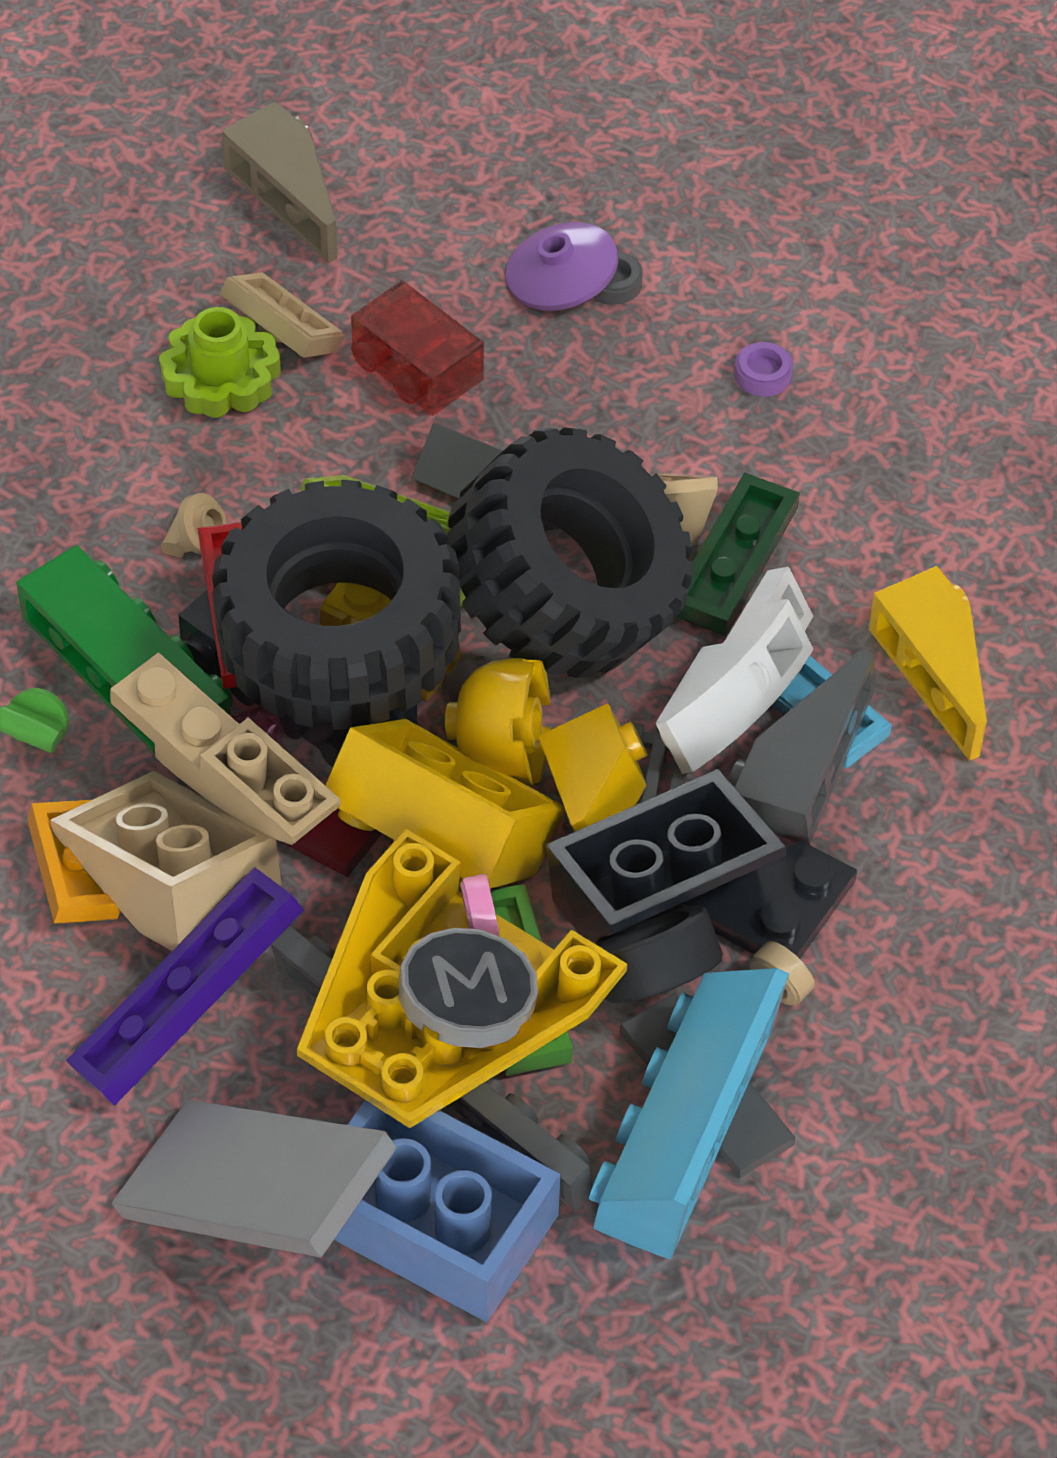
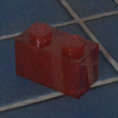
M403 280L351 315V351L360 367L367 372L376 371L393 385L394 390L403 401L408 404L417 403L432 416L484 380V342Z

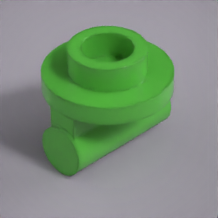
M40 688L23 690L11 700L8 706L3 705L0 708V732L14 737L17 741L28 743L52 754L67 734L69 716L66 707L57 696L47 690Z

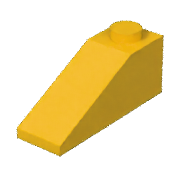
M935 566L875 592L873 595L869 630L970 761L980 756L987 723L971 607L965 592L958 585H952L938 566Z

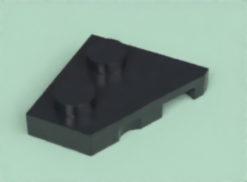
M800 840L786 847L785 857L682 903V907L697 905L706 908L717 935L753 954L767 941H772L786 947L801 959L854 885L857 869Z

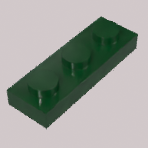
M744 472L693 560L691 586L687 589V601L676 618L727 636L795 515L799 505L800 492Z

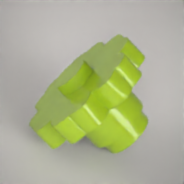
M212 307L200 312L196 318L187 320L182 327L173 330L169 334V349L162 352L159 356L160 374L164 381L166 394L173 398H184L185 408L188 412L194 414L204 413L209 417L219 418L224 416L231 407L241 412L252 411L259 403L271 397V380L277 378L281 373L280 353L276 348L275 337L268 332H256L255 322L251 318L238 316L228 308Z

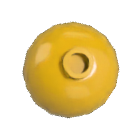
M511 658L491 661L477 668L462 685L458 702H449L445 712V732L448 740H457L458 748L470 758L500 773L509 775L527 786H535L534 783H540L546 764V755L538 736L550 730V726H542L541 706H550L547 673L542 661Z

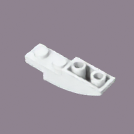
M789 567L767 570L724 643L701 648L658 718L656 725L660 731L661 739L672 753L682 774L696 771L743 734L784 692L814 650L805 633L813 618V614Z

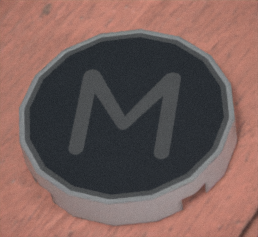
M451 928L428 934L411 946L401 964L398 980L399 1002L408 1019L421 1030H423V1025H425L430 1030L438 1032V1040L459 1047L484 1048L507 1042L519 1033L520 1026L527 1019L529 1021L538 995L537 974L527 956L507 939L479 929Z

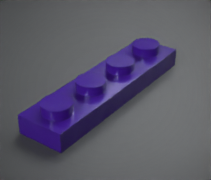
M254 867L76 1049L66 1062L115 1106L285 931L304 909L292 894Z

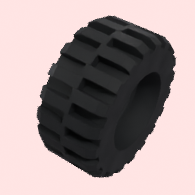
M549 427L534 430L529 436H521L503 450L462 489L460 498L453 504L450 511L448 527L451 530L446 534L448 535V544L455 550L459 564L460 588L465 596L462 606L471 619L477 617L484 625L486 630L483 634L494 645L502 643L511 650L509 657L540 660L548 674L561 677L567 672L570 677L583 678L592 677L597 672L606 673L618 667L671 625L673 618L681 613L687 601V589L691 586L693 562L686 560L692 554V544L689 532L682 531L680 523L683 521L684 516L677 501L670 502L664 493L667 485L657 473L651 476L641 466L644 461L631 450L622 452L615 448L616 441L604 435L595 434L589 438L587 437V430L563 427L560 431L558 428ZM542 520L559 527L578 543L593 567L597 585L579 577L560 560L546 537Z
M324 480L305 484L304 491L292 494L290 489L273 495L270 498V506L265 509L257 505L241 518L242 530L235 527L225 538L221 545L222 554L215 560L212 573L214 589L212 596L221 657L227 672L235 676L237 687L250 699L256 700L260 697L261 708L280 718H283L286 712L294 715L296 724L316 728L319 721L331 722L333 729H350L354 721L368 719L369 725L390 719L389 711L395 708H399L402 713L422 701L421 689L431 692L446 676L445 666L447 667L454 662L459 648V633L461 632L459 564L455 550L448 544V535L444 529L433 519L427 521V511L414 501L407 498L401 503L397 501V493L379 485H376L374 491L363 489L360 481L341 480V486L324 487ZM330 583L364 585L381 592L391 600L383 610L361 622L344 626H323L308 623L284 610L294 598L303 592Z

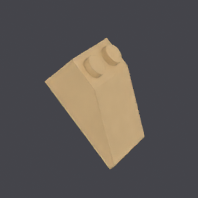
M155 771L50 820L53 834L65 847H69L82 863L81 866L105 894L110 896L118 909L137 931L171 951L195 929L254 867L282 887L276 839L242 823L203 796Z

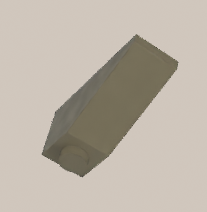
M274 101L222 130L224 169L328 264L337 259L336 218L319 164L312 134L306 123L300 117H293L280 104Z

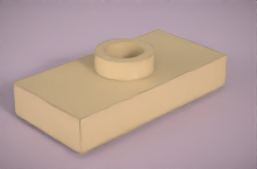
M263 272L227 277L219 294L258 323L257 328L260 332L272 334L276 342L286 344L303 358L334 353L339 349L345 336L340 329Z

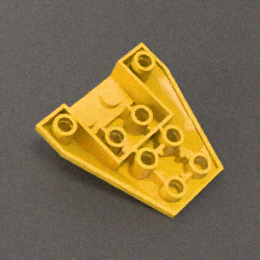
M405 829L364 877L297 1047V1056L408 1128H411L588 1019L626 973L627 963L573 930H570L559 945L552 949L495 914L500 937L507 939L522 951L537 974L538 995L529 1021L527 1019L520 1026L519 1033L507 1042L484 1048L453 1046L438 1040L439 1033L430 1030L427 1026L423 1025V1030L419 1029L408 1019L399 1002L398 980L401 964L411 946L428 934L451 928L469 929L462 893L459 892L460 861L410 830Z

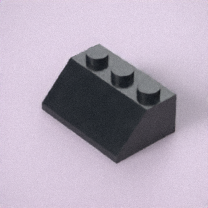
M719 769L546 844L552 899L576 931L586 939L612 935L786 856V846Z

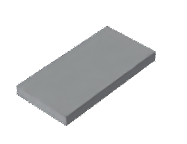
M187 1100L111 1204L120 1216L127 1220L321 1258L397 1147L386 1131Z

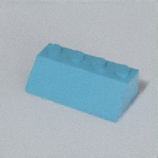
M778 968L704 973L694 996L684 992L681 993L667 1027V1030L675 1032L676 1036L669 1051L656 1048L641 1085L651 1089L643 1108L632 1103L630 1104L619 1128L615 1142L625 1146L616 1165L604 1161L592 1187L589 1200L599 1204L593 1229L671 1260L714 1164L723 1139L770 1037L789 973Z

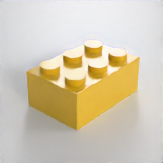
M407 719L351 727L325 785L341 799L340 807H338L340 809L338 816L347 824L366 831L376 829L394 839L393 843L405 829H408L460 861V882H463V878L486 873L490 889L531 878L537 873L547 852L546 844L551 843L565 812V807L509 775L500 773L464 754L458 747Z

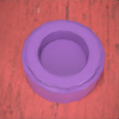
M758 342L742 348L737 354L734 377L737 384L744 391L756 396L767 397L783 392L790 385L793 360L783 347L774 343Z

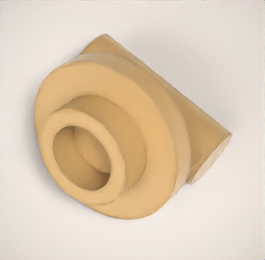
M205 493L186 497L180 504L178 513L161 544L162 552L182 558L184 553L190 551L201 555L197 528L227 524L225 513L218 502Z

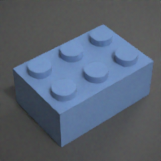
M365 1100L348 1125L386 1131L397 1149L334 1240L487 1323L559 1215L561 1174L441 1111H437L413 1127L408 1128Z

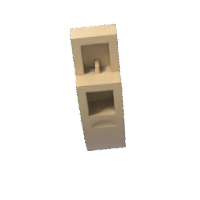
M159 652L110 689L111 704L155 743V758L205 799L230 816L261 833L293 845L340 807L341 799L250 718H247L240 724L237 723Z

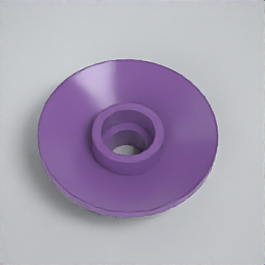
M582 222L553 225L531 235L516 248L507 264L506 282L515 299L529 308L542 311L572 308L590 300L609 284L618 266V251L612 237L600 227Z

